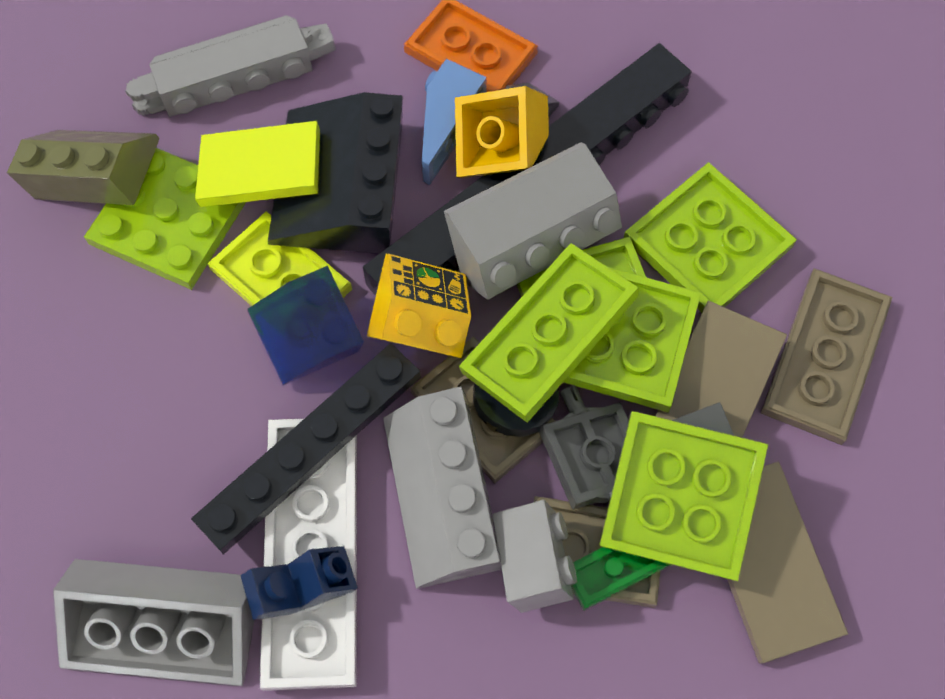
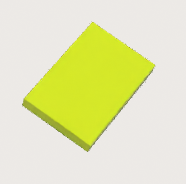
M317 121L201 135L195 200L199 207L318 194L320 128Z
M266 211L208 262V266L213 273L295 344L352 290V285L310 248L268 245L272 215Z

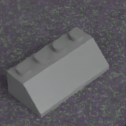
M582 142L444 211L460 273L466 274L467 285L487 300L548 268L570 243L582 250L622 228L617 194L586 144Z
M462 386L418 396L385 416L383 420L416 589L502 570L493 514L469 404Z
M74 559L53 589L59 668L242 686L244 683L254 620L239 574Z

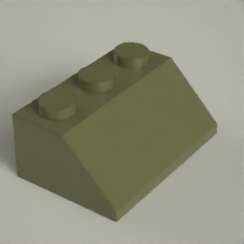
M55 130L21 139L7 174L34 199L134 205L160 138L154 133Z

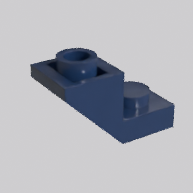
M344 546L309 549L289 564L250 568L240 575L253 620L291 615L358 589Z

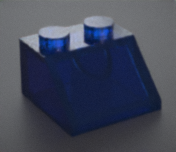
M328 266L286 283L247 309L282 386L359 352L364 344V340Z

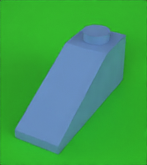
M448 59L443 62L438 71L434 70L431 72L425 84L427 94L422 172L423 182L428 185L432 183L456 146L455 97L486 92L487 77Z

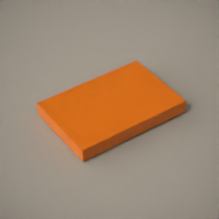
M441 0L404 43V53L436 71L448 59L487 77L486 92L506 89L507 85H513L538 52V45L456 0Z

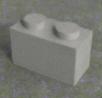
M545 500L493 513L507 602L523 613L574 600L571 584L577 582V576L571 557L569 555L565 556L562 540L568 539V531L562 513H556Z

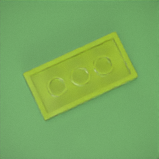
M570 243L459 365L461 373L528 423L637 299L639 289Z

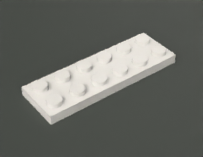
M303 419L268 420L267 451ZM357 435L265 517L264 567L289 564L309 549L344 546L357 583ZM357 590L291 615L262 619L260 689L289 690L356 687Z

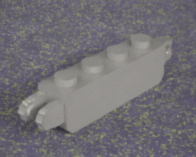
M287 15L155 56L149 64L152 73L139 76L137 79L133 78L132 81L129 80V83H126L125 92L132 99V107L139 115L154 114L163 110L167 111L169 117L188 113L196 108L214 102L226 101L230 97L252 90H260L267 85L286 79L297 78L304 73L313 71L312 60L335 50L333 36L327 24L300 28L295 18Z

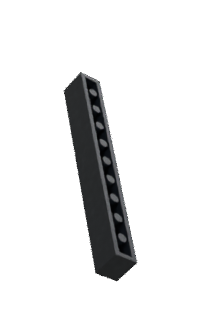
M658 43L549 125V136L534 165L582 142L586 144L600 166L607 154L615 148L617 150L624 148L631 141L634 133L642 127H651L665 109L669 106H678L686 98L689 92L687 87L692 71L661 43ZM522 171L483 175L365 264L363 272L366 286L376 295L386 254L457 272L459 266L444 211Z

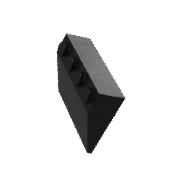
M362 92L288 110L286 124L317 121L319 125L318 194L274 199L268 245L380 254L391 244L403 122V95Z

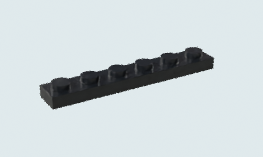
M390 343L195 514L191 520L224 555L421 378L420 370Z

